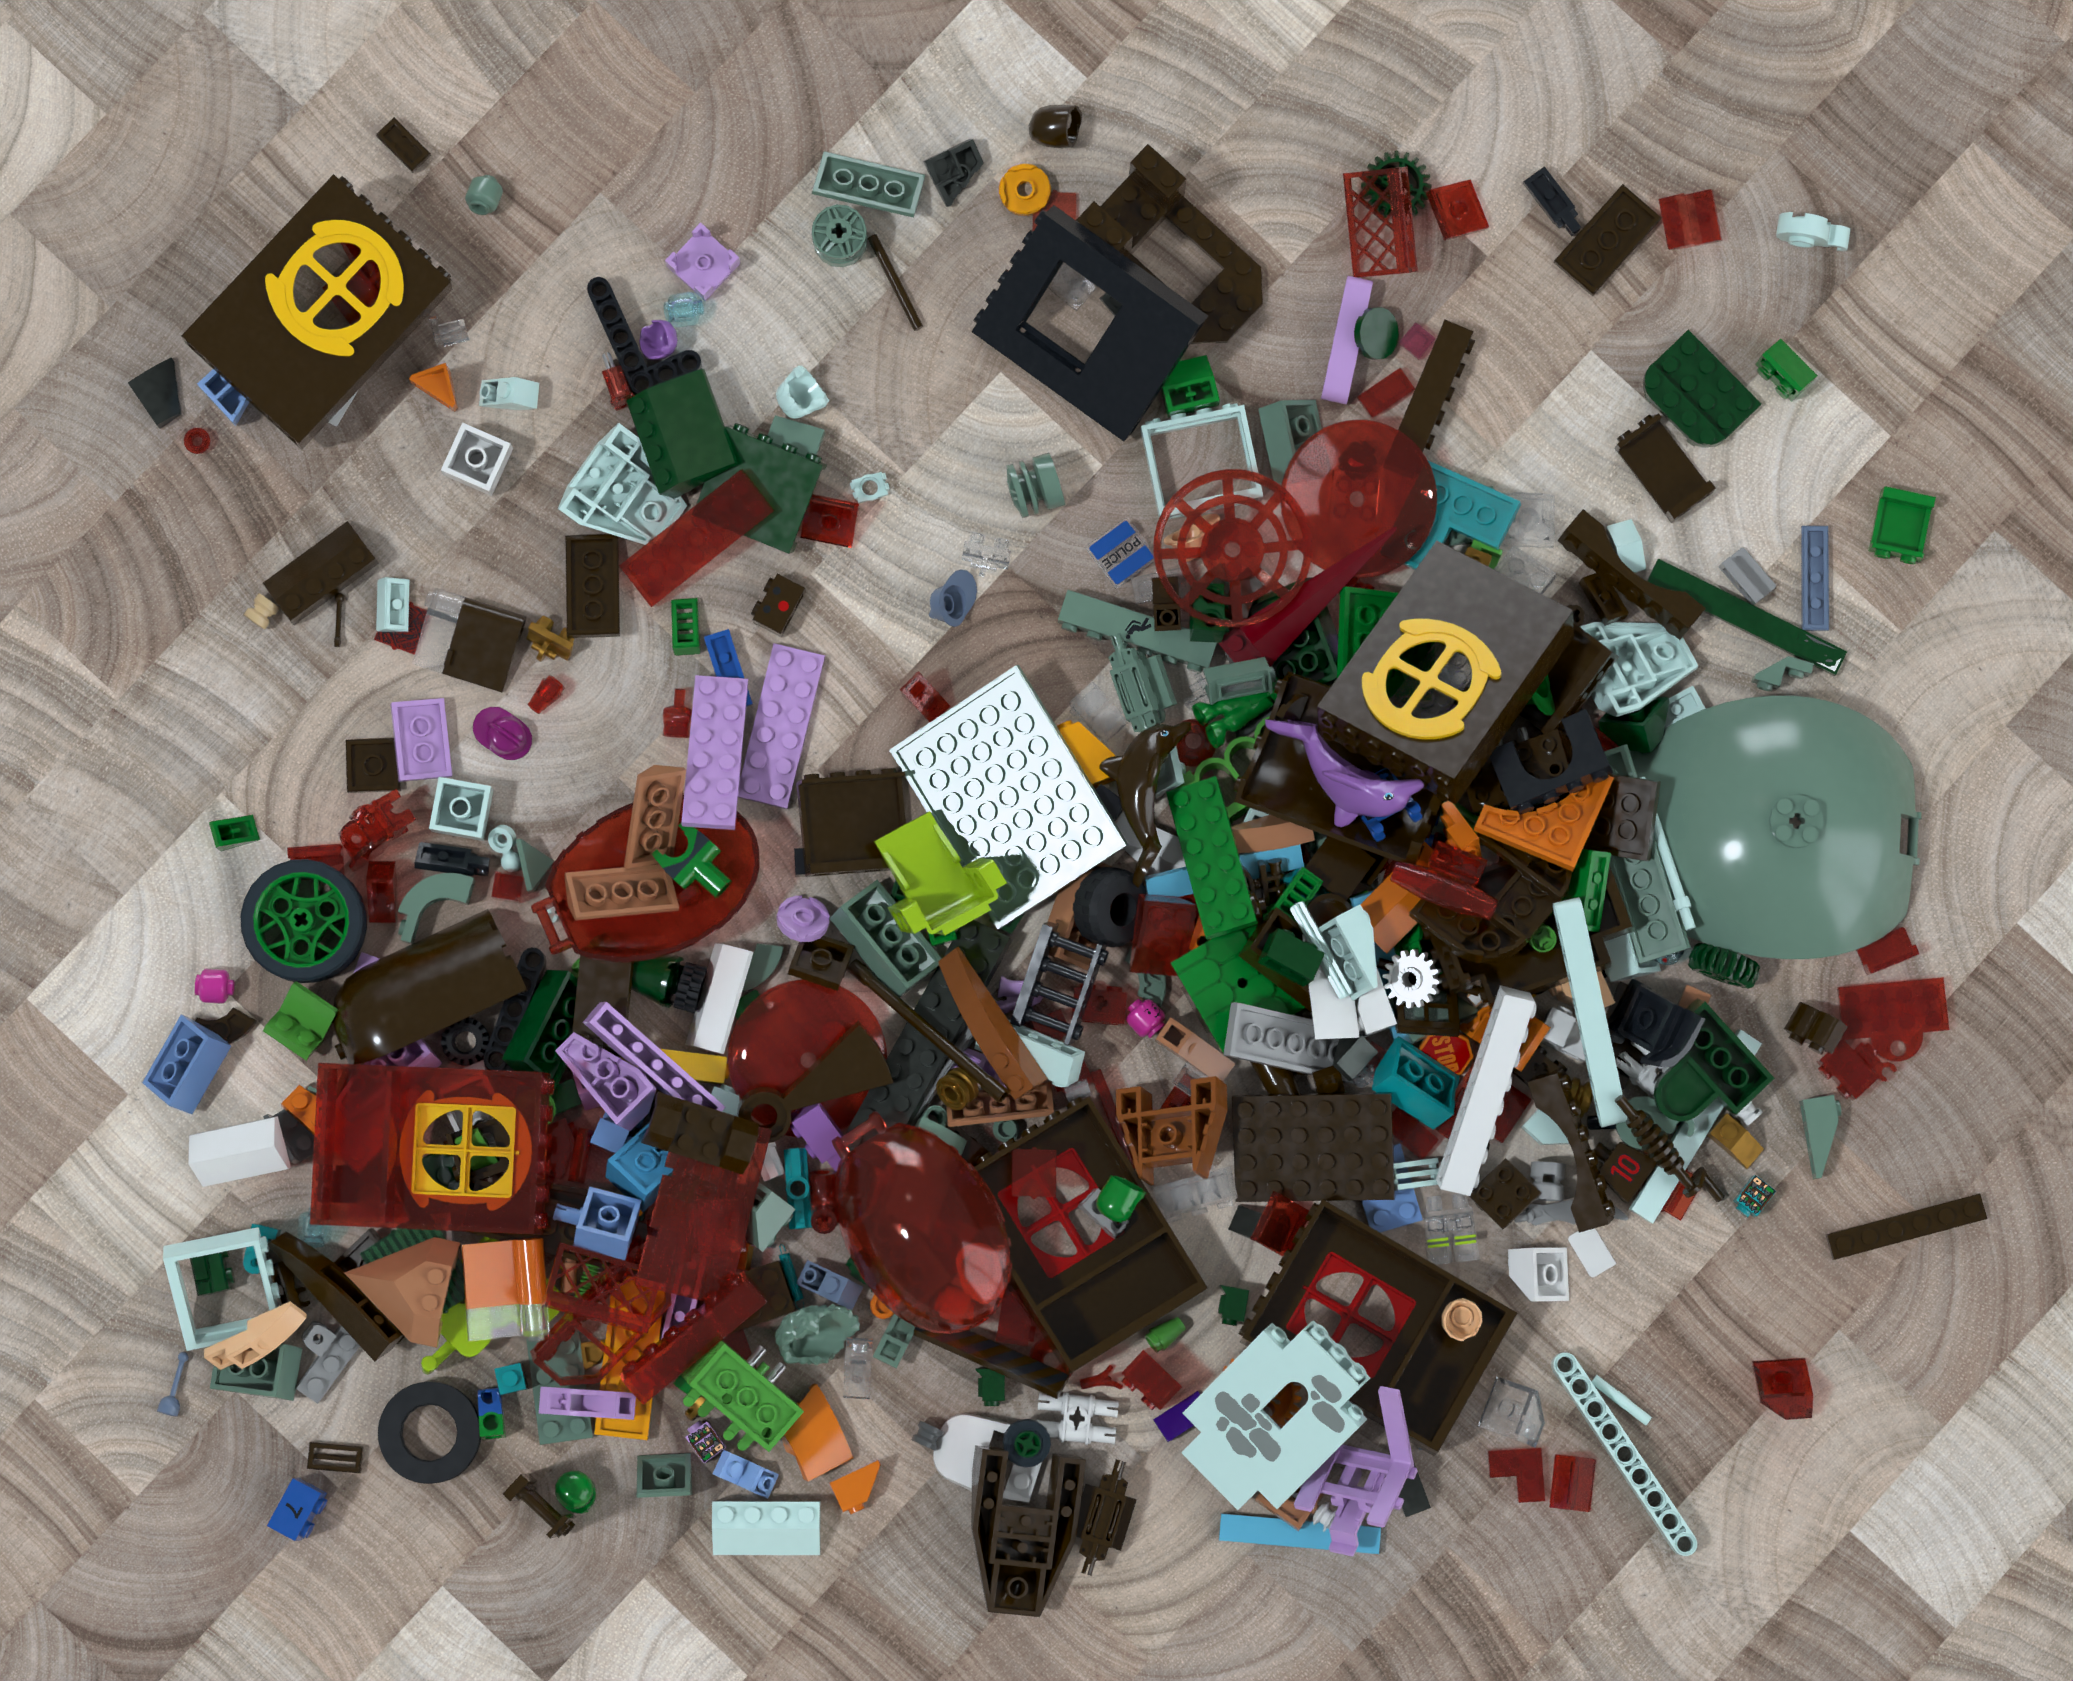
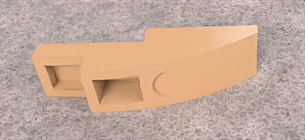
M291 1301L248 1320L247 1330L205 1348L204 1358L220 1370L233 1364L243 1369L265 1357L287 1340L305 1321L307 1314Z

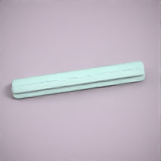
M1303 901L1294 904L1290 910L1308 942L1315 944L1318 950L1325 953L1320 965L1337 996L1340 999L1353 993V990Z

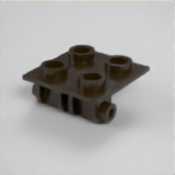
M1505 1158L1476 1188H1473L1469 1197L1481 1211H1484L1503 1230L1542 1193Z

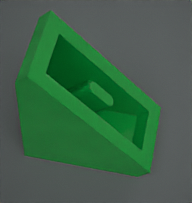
M253 815L209 822L215 846L221 852L260 840Z

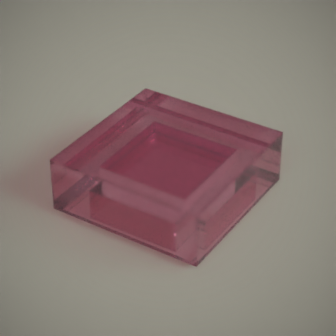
M1415 322L1398 344L1419 360L1436 338Z

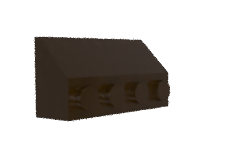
M347 521L264 581L263 585L290 622L295 625L379 563Z

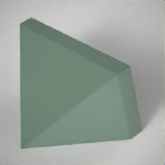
M516 839L526 890L528 893H534L554 860L524 840Z

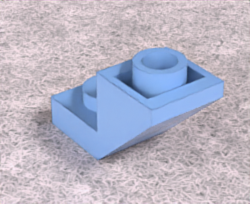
M723 1450L713 1471V1475L767 1499L779 1474L726 1450Z

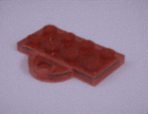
M1944 977L1837 988L1840 1021L1848 1026L1842 1036V1040L1869 1038L1874 1052L1884 1060L1890 1062L1905 1061L1913 1057L1920 1049L1923 1042V1033L1949 1030ZM1894 1041H1899L1904 1045L1905 1050L1901 1056H1895L1890 1050V1046Z

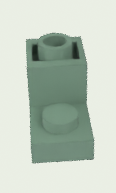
M1788 656L1756 673L1751 682L1756 683L1758 689L1772 692V689L1777 690L1780 687L1784 670L1788 671V675L1791 677L1803 679L1804 676L1808 677L1811 674L1814 663Z

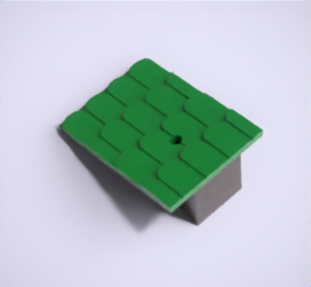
M1275 903L1266 907L1267 913L1270 912ZM1283 904L1280 906L1285 912L1291 916L1293 915L1289 908ZM1257 926L1212 938L1171 962L1173 969L1183 984L1181 990L1206 1033L1212 1034L1223 1055L1231 1003H1242L1294 1015L1305 1008L1238 956ZM1239 978L1246 980L1245 988L1238 986L1237 981Z

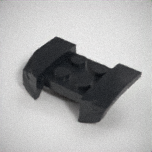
M1632 978L1615 1011L1607 1019L1611 1042L1622 1044L1627 1038L1650 1051L1641 1059L1640 1063L1658 1067H1673L1692 1048L1705 1018L1677 1005L1652 991V988Z

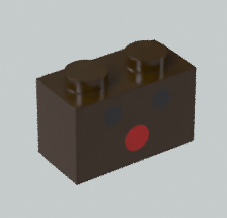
M777 573L774 579L769 578L763 590L766 592V595L762 602L759 600L756 602L751 615L754 616L752 619L754 624L782 638L806 593V589Z

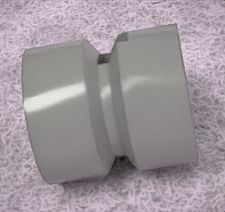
M1531 1162L1530 1176L1534 1179L1532 1184L1542 1193L1536 1200H1564V1186L1561 1185V1181L1565 1179L1566 1164ZM1543 1175L1552 1176V1183L1543 1182Z

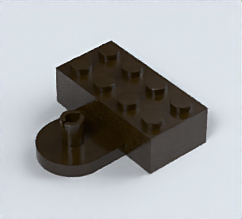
M1328 893L1313 899L1307 905V908L1319 928L1333 918L1352 909V906L1343 897ZM1276 907L1264 915L1263 922L1256 927L1238 956L1312 1012L1308 984L1302 987L1258 963L1269 935L1278 928L1291 931L1296 938L1303 941L1302 935L1304 934L1298 923Z

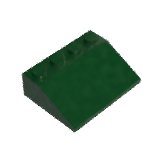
M701 368L647 388L626 400L659 495L678 498L738 464L705 369Z
M1313 577L1302 578L1256 598L1249 617ZM1327 606L1272 665L1275 677L1283 679L1289 671L1325 685H1331L1336 681L1338 635Z

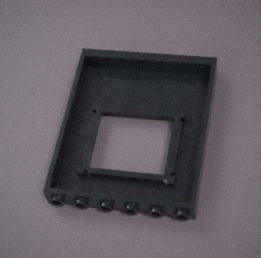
M1053 205L1047 212L1042 210L1035 219L1034 223L1037 224L1035 230H1030L1022 241L1025 245L1022 251L1019 249L1010 260V263L1013 264L1010 270L1006 269L997 282L1001 284L998 290H992L985 301L988 303V306L985 310L982 308L973 321L976 325L972 333L1125 442L1144 417L1203 326L1208 315ZM1063 263L1070 266L1122 304L1085 364L1027 323V320ZM1077 367L1081 370L1080 372L1075 371Z

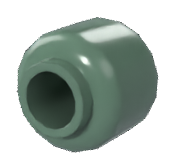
M477 176L472 179L465 200L472 212L478 215H487L496 211L503 194V189L493 176Z

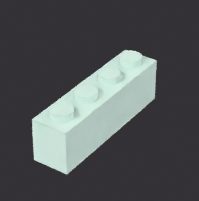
M1012 1025L1053 1085L1067 1087L1078 1081L1085 1051L1066 1045L1061 1041L1025 1026L1018 1027ZM976 1042L974 1049L982 1052V1050Z

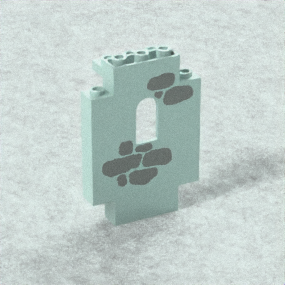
M1314 1320L1292 1341L1287 1338L1286 1333L1281 1328L1271 1323L1183 1412L1201 1433L1181 1453L1237 1510L1257 1491L1278 1509L1367 1420L1362 1410L1357 1405L1352 1404L1349 1399L1370 1377L1367 1375L1365 1368L1359 1363H1355L1347 1355L1346 1349L1336 1343L1328 1335L1327 1330ZM1288 1383H1301L1307 1389L1308 1401L1281 1428L1263 1408Z

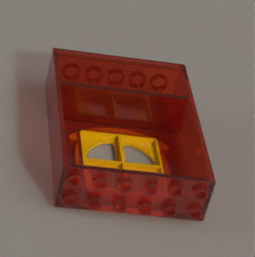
M318 1063L310 1224L543 1234V1229H547L548 1214L544 1213V1202L549 1200V1187L545 1186V1177L550 1174V1159H546L547 1149H550L552 1144V1134L548 1132V1122H552L553 1106H549V1096L554 1094V1079H550L551 1074L527 1071ZM455 1110H460L463 1113L462 1141L459 1145H435L424 1142V1134L427 1128L437 1118ZM476 1111L491 1115L504 1126L510 1137L508 1147H482L472 1144L473 1114ZM425 1154H449L460 1157V1185L457 1190L448 1189L432 1179L423 1165V1156ZM473 1156L508 1158V1169L497 1182L482 1190L472 1191L470 1189V1165Z

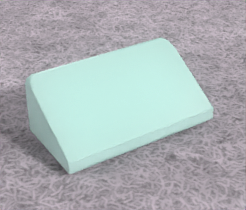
M390 577L378 579L377 631L408 632L409 579Z

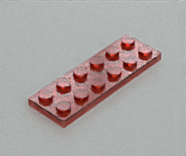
M741 469L619 566L650 607H653L773 513L774 509L744 470Z

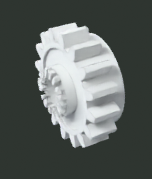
M1418 949L1411 950L1410 954L1407 950L1401 951V957L1398 955L1392 956L1394 964H1386L1385 967L1390 972L1382 976L1389 981V983L1384 985V989L1391 988L1392 990L1388 997H1398L1397 1005H1402L1406 1001L1407 1008H1412L1414 1004L1417 1007L1424 1006V1001L1427 1003L1432 1002L1431 994H1438L1440 991L1436 988L1437 984L1442 983V980L1438 978V973L1441 972V969H1436L1434 966L1436 960H1429L1427 952L1419 955ZM1410 972L1416 976L1415 985L1409 982L1408 976Z

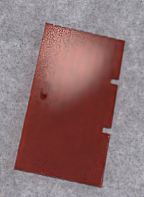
M758 1128V1138L751 1161L743 1175L668 1152L665 1167L672 1168L673 1172L672 1176L662 1174L649 1226L658 1229L656 1237L647 1235L635 1285L725 1307L728 1306L771 1129Z

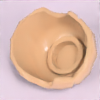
M1464 1298L1450 1302L1446 1305L1441 1315L1442 1327L1451 1338L1458 1341H1464L1475 1336L1482 1324V1312L1475 1302Z

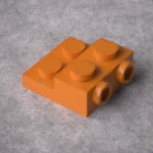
M1449 801L1441 804L1443 815L1440 818L1445 826L1443 833L1448 839L1446 840L1450 850L1448 856L1455 867L1460 866L1464 873L1475 871L1483 863L1479 837L1455 805Z

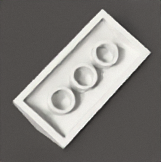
M714 944L700 999L685 1045L724 1054L753 956L752 951L726 944Z
M278 1116L189 1136L188 1164L203 1187L291 1168Z

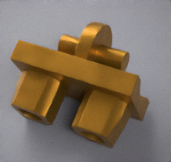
M544 615L536 623L531 622L526 637L527 640L533 642L531 648L539 652L536 660L542 662L546 656L554 660L556 656H559L568 661L572 654L575 638H567V628H563L559 636L551 632L554 622Z

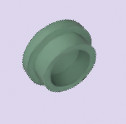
M1016 1120L995 1122L993 1134L997 1140L1003 1143L1011 1138L1015 1140L1019 1134V1125Z

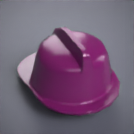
M488 707L481 710L474 719L473 733L475 738L481 745L505 760H517L529 752L532 745L530 729L524 722L500 707Z

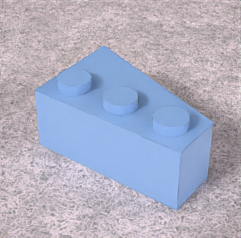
M213 369L197 385L236 426L249 401Z

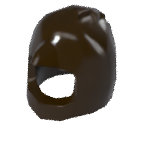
M1048 105L1041 107L1032 115L1028 125L1029 136L1032 141L1046 147L1072 148L1076 144L1082 124V112L1076 105ZM1071 114L1072 121L1070 128L1067 129L1068 117Z

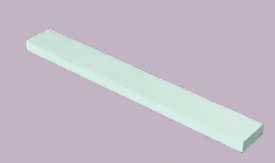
M1737 1029L1735 1035L1755 1056L1762 1043L1743 1030ZM1717 1098L1697 1117L1692 1119L1695 1124V1130L1691 1137L1687 1136L1688 1125L1682 1122L1671 1138L1674 1144L1673 1148L1678 1150L1679 1156L1685 1162L1683 1165L1684 1170L1688 1167L1724 1107ZM1656 1165L1629 1210L1653 1224L1679 1182L1678 1178L1673 1174L1667 1175L1664 1172V1168Z

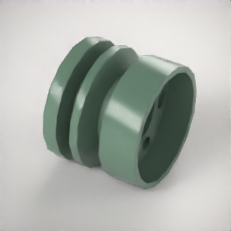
M838 204L822 210L812 225V240L815 252L823 262L834 267L850 266L861 259L867 248V229L864 219L858 211L847 205ZM836 229H842V238H837L835 234L837 232Z
M1049 452L1033 457V470L1028 471L1023 461H1019L1021 474L1016 473L1013 464L1006 465L1008 489L1013 504L1020 512L1022 518L1029 517L1026 506L1028 504H1031L1034 514H1039L1038 501L1040 500L1044 501L1048 510L1065 505L1059 478Z

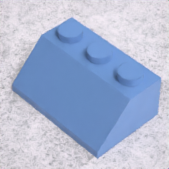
M181 1014L142 1083L170 1107L193 1114L231 1045L218 1034Z

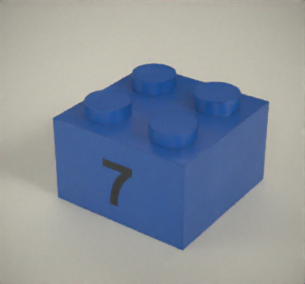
M292 1478L267 1526L294 1541H300L305 1537L308 1538L315 1526L312 1523L314 1516L321 1514L328 1500L324 1499L327 1492L301 1478Z

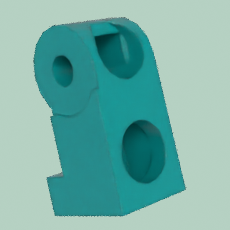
M252 1224L251 1229L259 1227L261 1237L266 1236L267 1243L271 1239L280 1236V1229L259 1224ZM254 1246L246 1247L243 1259L245 1270L251 1274H260Z

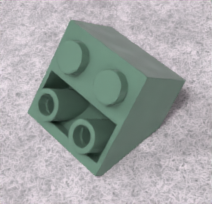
M755 1180L740 1200L743 1237L763 1252L775 1242L776 1234L782 1226H786L791 1221L795 1208Z

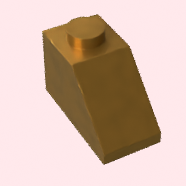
M1727 1113L1721 1116L1707 1134L1711 1140L1745 1169H1748L1764 1150L1756 1139Z

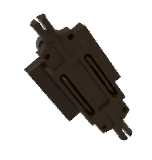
M1115 1459L1112 1474L1102 1475L1099 1487L1085 1484L1081 1497L1076 1537L1083 1539L1079 1553L1086 1557L1081 1573L1086 1574L1090 1564L1087 1573L1092 1576L1096 1561L1105 1560L1108 1548L1122 1550L1137 1499L1125 1496L1128 1482L1122 1478V1474L1127 1462L1122 1461L1120 1469L1117 1471L1120 1460Z

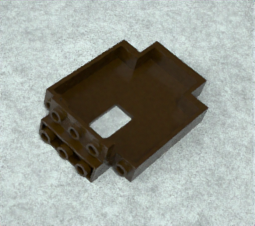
M1504 860L1461 875V879L1456 884L1488 906L1518 870ZM1610 865L1600 931H1588L1597 972L1611 967V959L1604 942L1631 933L1633 927ZM1554 913L1544 923L1552 928L1556 934L1557 940L1554 948L1548 952H1539L1528 942L1517 954L1493 963H1476L1456 956L1451 952V947L1421 925L1425 940L1430 939L1434 948L1429 950L1432 959L1436 960L1434 965L1440 964L1442 974H1439V979L1442 980L1441 985L1443 989H1449L1450 995L1481 985L1482 987L1478 988L1483 1004L1488 1002L1489 1008L1492 1009L1500 986L1529 992L1533 995L1569 982Z

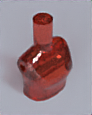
M675 689L674 705L663 709L664 727L662 736L690 738L692 709L684 706L685 689Z

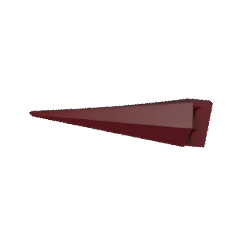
M1397 527L1389 529L1239 623L1223 637L1219 645L1234 663L1265 657L1268 666L1271 667L1342 588L1396 532Z

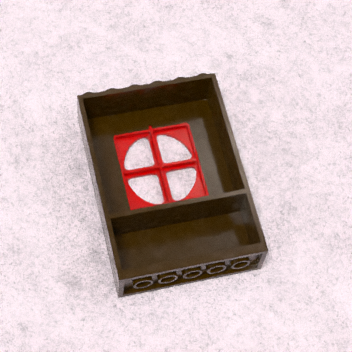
M1081 1096L1067 1104L1065 1107L1067 1111L1062 1114L1059 1110L1053 1112L1043 1120L1044 1125L1039 1128L1036 1124L1027 1128L1020 1134L1021 1139L1015 1141L1014 1138H1011L1000 1145L998 1148L999 1152L995 1155H992L991 1151L977 1159L975 1162L977 1166L972 1169L968 1165L954 1173V1180L950 1184L985 1243L995 1252L1001 1269L1066 1374H1071L1208 1289L1090 1096L1084 1100ZM1049 1168H1063L1073 1171L1088 1182L1089 1188L1069 1202L1062 1204L1058 1201L1045 1180L1043 1172ZM1110 1175L1122 1177L1146 1192V1195L1137 1203L1132 1216L1128 1219L1130 1224L1116 1239H1113L1101 1228L1097 1240L1091 1245H1086L1069 1219V1212L1077 1208L1080 1202L1093 1189L1099 1188L1102 1190ZM1028 1180H1034L1051 1206V1212L1030 1226L1023 1227L1018 1217V1198L1023 1185ZM1059 1221L1075 1245L1077 1252L1071 1257H1057L1047 1254L1031 1242V1236L1052 1222Z
M1323 1199L1319 1205L1314 1202L1305 1220L1309 1221L1306 1228L1300 1226L1292 1240V1243L1296 1244L1293 1251L1290 1249L1286 1250L1278 1264L1283 1268L1279 1274L1274 1271L1265 1287L1269 1290L1266 1297L1260 1295L1252 1309L1256 1313L1254 1318L1251 1320L1247 1317L1238 1334L1243 1336L1240 1343L1248 1347L1271 1323L1281 1328L1286 1333L1287 1338L1292 1341L1307 1326L1304 1312L1306 1301L1314 1299L1341 1316V1321L1331 1337L1336 1343L1340 1342L1348 1326L1352 1323L1362 1327L1383 1341L1381 1349L1371 1355L1350 1357L1355 1363H1359L1365 1368L1370 1379L1349 1401L1357 1405L1362 1410L1364 1416L1385 1427L1378 1390L1380 1386L1400 1390L1410 1443L1435 1456L1518 1313ZM1335 1273H1354L1363 1278V1283L1349 1306H1343L1316 1289L1318 1281ZM1373 1285L1379 1286L1392 1304L1395 1324L1390 1331L1384 1330L1358 1313L1360 1305ZM1464 1298L1475 1302L1482 1312V1324L1475 1336L1464 1341H1458L1451 1338L1442 1327L1441 1315L1446 1305L1450 1302Z

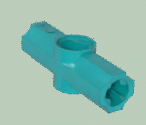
M806 1148L784 1149L787 1203L795 1208V1211L792 1213L793 1217L789 1222V1230L812 1228ZM801 1181L805 1184L806 1189L801 1196H795L791 1193V1185L794 1182Z

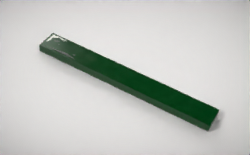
M1657 559L1647 579L1648 582L1658 587L1686 592L1706 608L1703 612L1803 661L1814 663L1813 666L1833 676L1837 674L1846 656L1847 651L1660 559Z

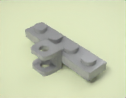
M312 1321L302 1334L301 1339L318 1356L298 1382L296 1389L318 1404L360 1345L341 1325L334 1333L322 1323ZM315 1334H320L319 1339L313 1340Z

